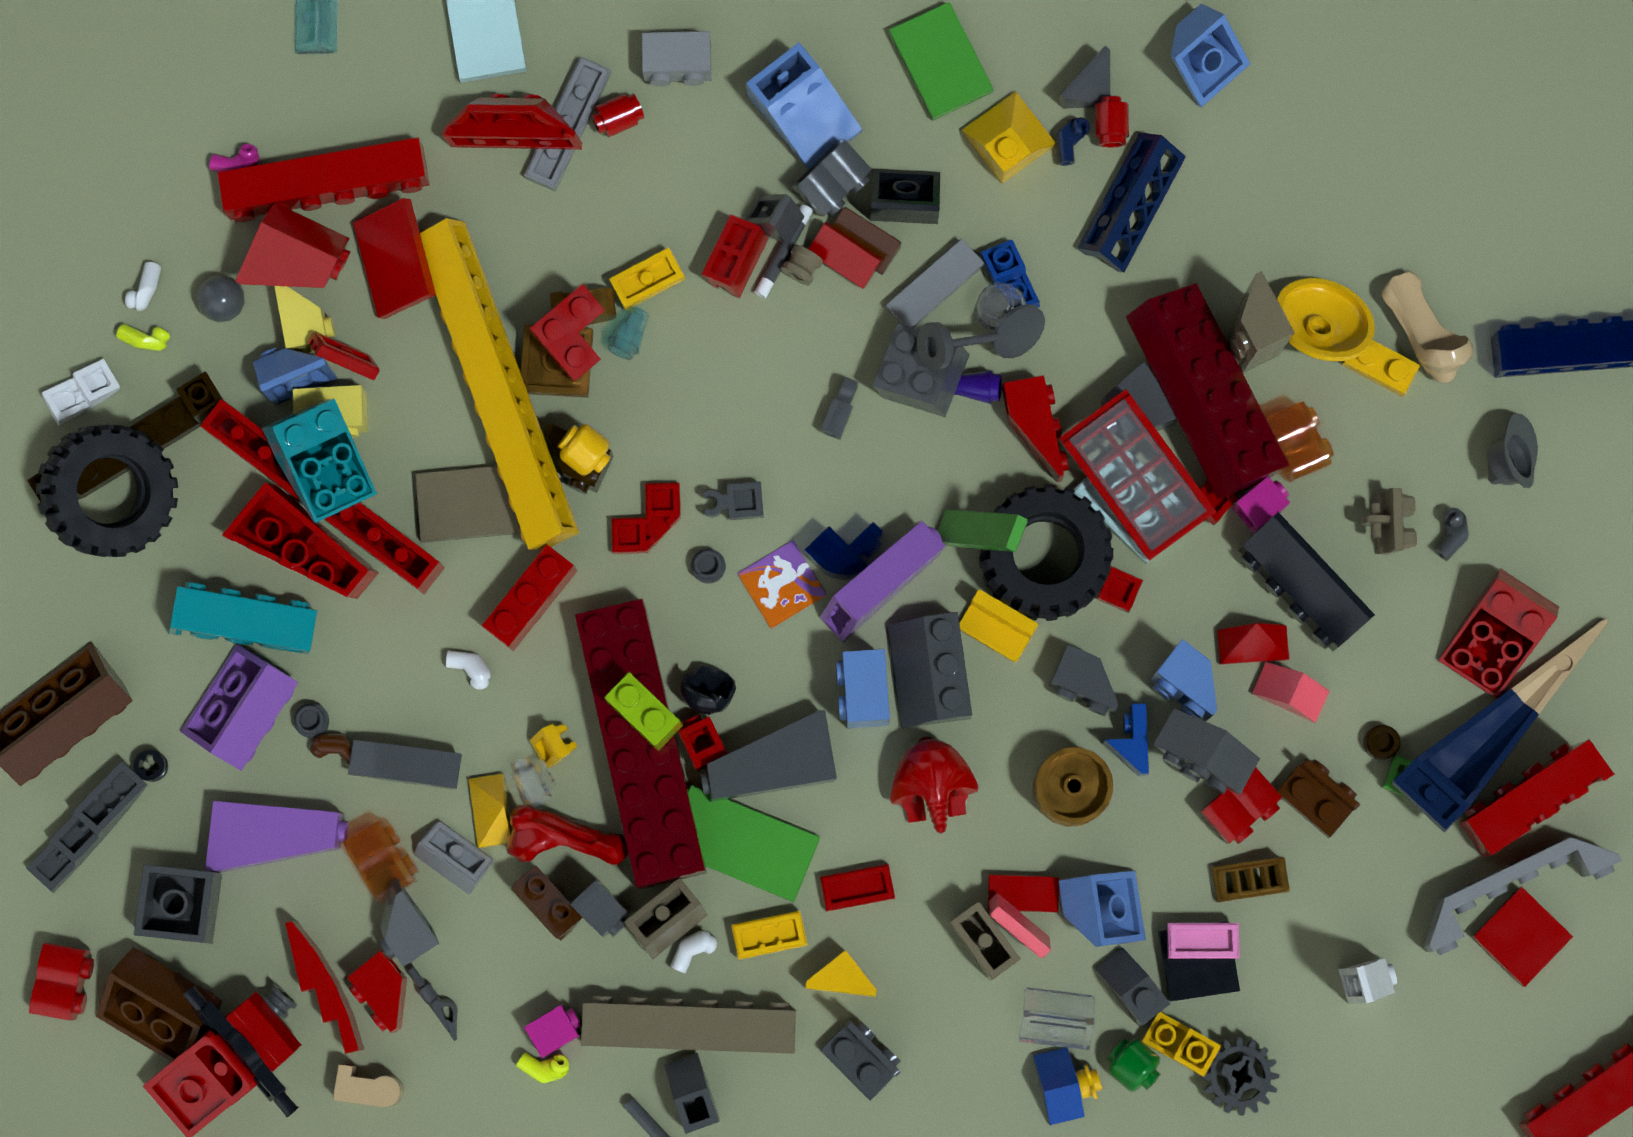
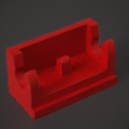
M730 215L701 274L713 287L718 289L721 286L732 296L740 299L768 241V237L761 226Z

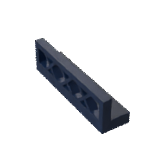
M1139 132L1082 238L1078 249L1085 255L1102 258L1116 271L1124 273L1186 156L1164 136ZM1166 152L1172 159L1167 169L1161 172L1160 160ZM1153 181L1154 193L1151 199L1146 200L1145 188L1149 182ZM1138 210L1139 221L1134 229H1130L1129 218L1133 211ZM1122 239L1123 251L1119 259H1117L1111 252L1116 242Z

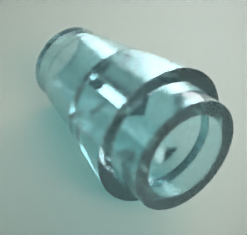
M630 307L629 311L608 337L610 342L608 345L609 351L627 360H631L634 354H638L649 317L648 313L638 307Z

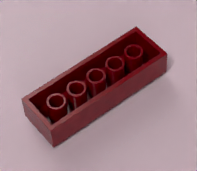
M1197 283L1150 298L1125 316L1218 500L1257 485L1265 478H1271L1290 466Z

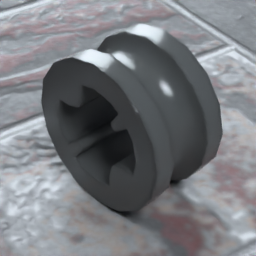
M273 985L271 987V994H265L262 999L275 1013L286 1019L288 1009H295L297 1003L281 988Z

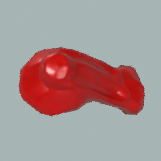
M527 804L517 806L510 814V824L513 830L506 851L521 862H530L537 854L560 845L598 857L611 865H618L628 855L626 840L622 834H603L599 830L591 829L547 810L535 809Z

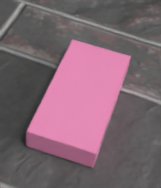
M1167 923L1168 959H1239V923Z

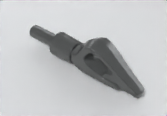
M412 967L407 973L420 989L417 993L430 1006L445 1029L450 1032L453 1040L456 1041L458 1013L456 1004L449 999H440L431 983L426 984L415 967ZM449 1006L451 1008L452 1021L446 1019L443 1011L444 1007Z

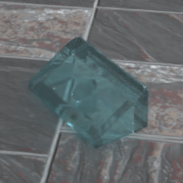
M296 0L295 53L330 54L337 52L338 0Z

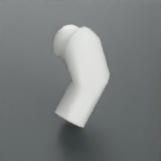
M154 262L145 263L138 291L130 290L126 293L125 305L127 308H136L137 311H142L148 307L158 285L161 273L160 265Z

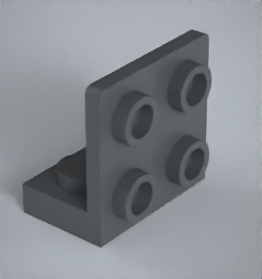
M850 1020L820 1051L871 1101L895 1076L897 1077L901 1073L896 1067L901 1061L886 1046L879 1050L871 1042L876 1035L861 1020L856 1025Z

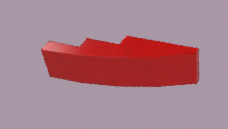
M286 922L285 925L301 992L316 991L323 1023L338 1022L345 1054L364 1050L353 1011L329 963L299 922Z

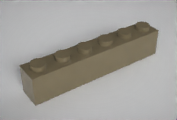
M592 996V1003H583L581 1046L794 1054L796 1011L789 1010V1003L768 1002L767 1010L754 1009V1002L733 1001L732 1008H718L719 1001L697 1000V1007L683 1006V999L662 998V1006L648 1005V998L627 997V1004H613V997Z

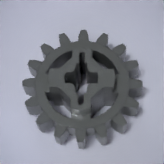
M1242 1037L1235 1038L1234 1046H1231L1227 1040L1221 1041L1223 1050L1218 1051L1209 1068V1073H1206L1205 1077L1200 1075V1078L1209 1080L1210 1085L1203 1089L1204 1093L1214 1092L1215 1096L1211 1103L1218 1105L1223 1101V1111L1226 1113H1230L1233 1106H1236L1237 1114L1240 1116L1244 1115L1245 1107H1249L1253 1113L1258 1112L1257 1102L1260 1101L1268 1105L1270 1101L1266 1097V1093H1276L1278 1090L1270 1085L1271 1080L1279 1078V1074L1270 1071V1067L1277 1063L1276 1060H1266L1264 1058L1268 1052L1266 1047L1258 1051L1255 1050V1040L1251 1039L1246 1046L1243 1045ZM1235 1052H1241L1238 1055L1237 1061L1230 1064L1221 1062L1226 1056ZM1254 1058L1261 1066L1263 1078L1257 1076L1253 1067ZM1243 1066V1074L1248 1076L1246 1082H1239L1237 1086L1235 1085L1236 1078L1232 1077L1233 1070L1240 1071ZM1217 1074L1222 1076L1227 1086L1225 1094L1218 1085ZM1251 1088L1258 1090L1251 1098L1239 1100L1244 1091Z

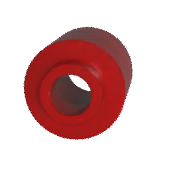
M634 93L628 96L622 94L595 106L596 114L592 115V120L598 133L602 134L605 132L608 138L638 125V121L644 119L643 110Z
M1119 96L1102 97L1101 102L1095 104V138L1099 139L1100 147L1116 148L1125 146L1126 138L1129 137V104L1122 102V98Z

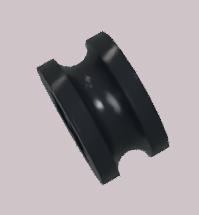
M145 750L139 753L133 765L135 773L142 780L156 782L164 778L169 767L166 757L154 750ZM153 756V761L159 763V769H153L155 774L149 776V771L143 769L144 761L148 763L149 760L147 758Z

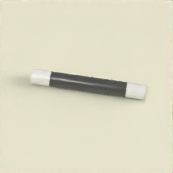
M801 204L799 209L805 217L789 245L780 243L754 291L756 295L764 299L767 298L781 272L783 263L787 261L792 247L796 244L813 213V209L807 205Z

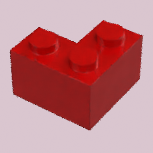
M581 284L528 328L572 382L579 379L601 360L579 332L602 314L605 309L586 286Z

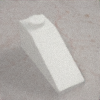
M1385 958L1338 969L1348 1003H1369L1395 993L1393 985L1397 984L1396 973L1393 965L1387 964Z

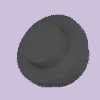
M704 549L693 557L691 569L697 580L710 584L717 582L723 577L726 563L718 551Z
M305 704L297 710L294 716V726L302 736L315 738L317 735L325 733L328 729L329 715L318 704Z

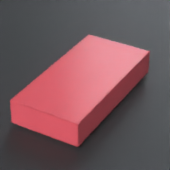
M996 893L989 901L990 917L1037 956L1044 958L1051 950L1049 936Z

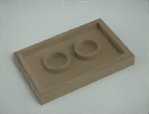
M497 466L416 473L420 540L422 543L520 534L518 519L509 505V495L504 481L498 475Z

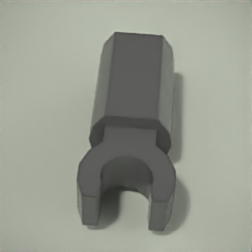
M845 377L837 399H832L820 429L821 433L841 440L853 410V406L850 404L858 388V381Z

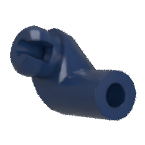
M1073 118L1057 132L1058 165L1068 166L1075 163L1074 146L1090 130L1089 122L1085 118Z

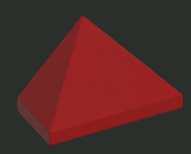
M1254 623L1217 630L1220 665L1289 660L1286 625Z

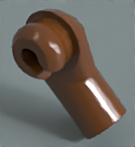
M321 733L313 739L310 751L315 757L323 758L327 754H339L349 765L352 743L345 735Z

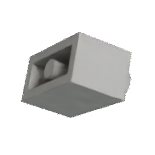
M710 31L642 33V72L644 82H650L653 86H667L671 82L684 81L686 85L696 86L704 84V81H712Z

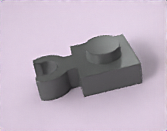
M761 482L726 484L727 494L723 495L716 490L703 492L704 499L713 498L717 501V506L714 509L704 510L706 517L714 518L723 511H729V520L764 518Z

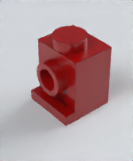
M700 714L682 723L684 729L678 732L697 772L704 769L708 763L727 755L710 716L703 719ZM700 736L708 737V746L699 748L696 745L697 738Z

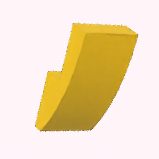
M1162 1012L1156 1015L1142 1040L1147 1046L1205 1077L1221 1048V1045Z

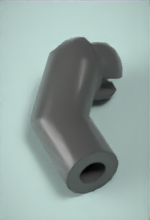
M1450 508L1445 512L1444 526L1446 538L1435 548V552L1445 561L1452 557L1467 541L1469 536L1466 516L1458 508Z

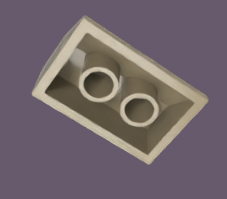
M1262 271L1255 274L1241 299L1227 342L1243 373L1278 357L1294 334Z

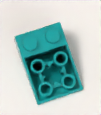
M335 399L322 400L262 427L278 464L314 523L377 494Z

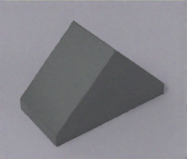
M787 194L760 195L746 221L761 226L768 237L789 245L805 216Z

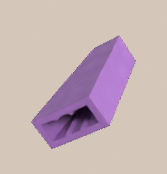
M921 521L832 597L819 618L843 643L939 556L946 546L942 542L940 534L933 527H928Z
M213 801L205 871L223 873L341 849V842H346L348 837V821H344V814L339 812Z

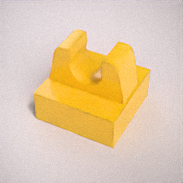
M550 724L542 728L529 740L542 764L546 763L545 770L558 765L577 747L575 741L570 744H564L560 736L568 730L566 725L554 726V724Z

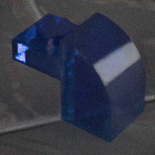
M872 522L848 545L828 526L804 549L805 556L822 573L831 578L839 580L853 579L868 567L861 557L863 555L867 558L871 557L882 546L883 543L880 539L883 537V531Z

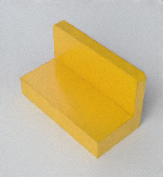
M978 589L968 610L959 623L961 632L1012 662L1018 661L1039 625Z

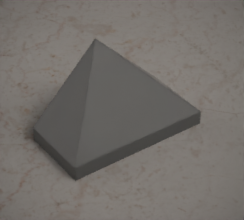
M1107 46L1100 50L1060 94L1058 105L1063 109L1095 107V104L1101 102L1102 97L1110 96V49Z

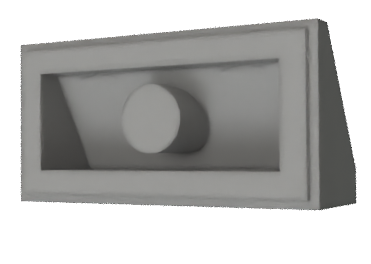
M440 820L420 840L414 853L418 859L467 894H471L494 862L493 858Z

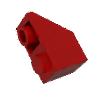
M380 950L347 977L352 983L349 990L359 1003L362 1004L365 1001L374 1011L370 1016L380 1030L384 1032L388 1029L390 1033H396L402 1027L407 977L393 959H390L385 951Z

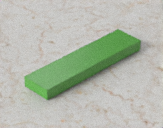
M946 509L937 532L946 546L1016 552L1028 519L1018 514Z

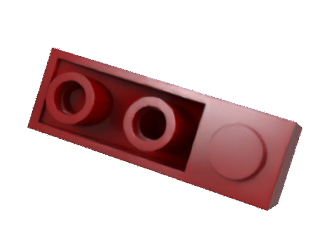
M1044 375L1003 383L1002 394L1008 423L1055 481L1061 482L1064 477V471H1068L1069 467L1065 450L1059 451L1057 438L1062 436L1059 418L1052 417L1050 405L1055 404L1052 384L1046 385Z

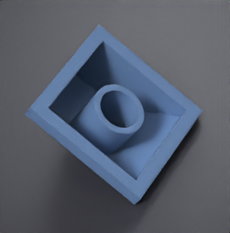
M1200 4L1176 25L1171 58L1197 105L1203 107L1246 69L1250 62L1223 13Z
M279 348L267 350L260 355L261 359L253 361L259 387L262 393L274 405L292 399L293 389L318 388L337 380L335 372L324 358L285 348L279 350Z
M1135 871L1089 875L1059 881L1060 900L1064 917L1095 947L1146 940Z

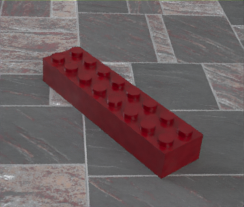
M643 598L575 614L636 887L640 890L674 882L678 878L682 880L707 874L676 735L674 734L659 751L656 750L604 698L630 672L670 711Z

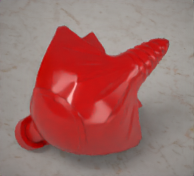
M922 737L916 744L906 750L900 760L893 780L890 802L902 805L907 812L909 823L926 820L925 800L927 810L930 813L929 816L932 818L931 822L934 824L933 827L937 833L942 834L947 828V815L948 817L966 815L965 804L968 795L978 792L979 786L970 767L952 745L932 739L931 737Z

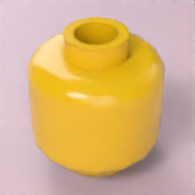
M583 424L579 427L573 425L558 444V447L561 449L560 459L582 476L588 475L593 470L600 473L611 458L606 453L610 445L608 439L588 424Z

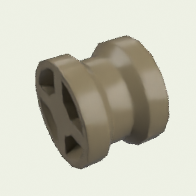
M796 244L791 249V258L783 263L781 270L793 280L809 286L813 281V272L821 267L823 260L811 250Z

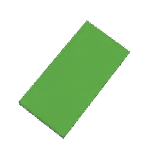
M691 785L688 793L705 866L795 902L820 837L728 799L710 802L709 794L703 795L701 788Z

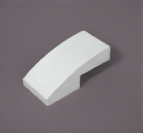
M102 359L74 372L73 378L42 392V399L59 426L109 398L120 390V386L107 363Z

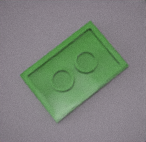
M950 2L889 29V35L933 121L993 93L994 88Z

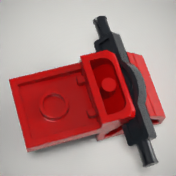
M195 986L184 993L182 996L197 1011L195 1013L196 1016L206 1026L208 1031L143 1085L144 1089L186 1137H193L227 1108L249 1093L255 1086L259 1088L270 1102L274 1101L286 1117L294 1113L299 1107L284 1092L286 1090L272 1072L295 1053L302 1044L262 997L255 991L224 1017L211 1001L209 1003Z

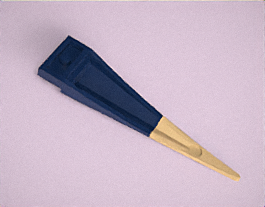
M1608 619L1600 621L1516 686L1420 754L1392 782V785L1445 833L1469 809L1607 625Z

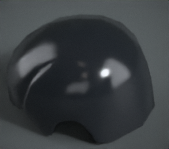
M706 665L697 666L691 675L687 672L680 685V694L684 702L692 710L707 715L724 711L729 706L736 691L735 680L728 673L716 667Z

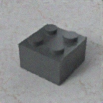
M897 323L873 387L884 399L946 417L970 354L963 346L954 348L953 358L949 366L943 370L930 371L923 365L918 354L917 336L919 329Z
M1173 709L1154 743V746L1164 753L1162 759L1172 766L1181 769L1180 773L1183 776L1197 783L1200 778L1207 780L1205 783L1207 786L1222 794L1229 790L1240 795L1260 760L1256 754L1227 730L1177 709Z
M143 865L134 935L213 944L222 874Z

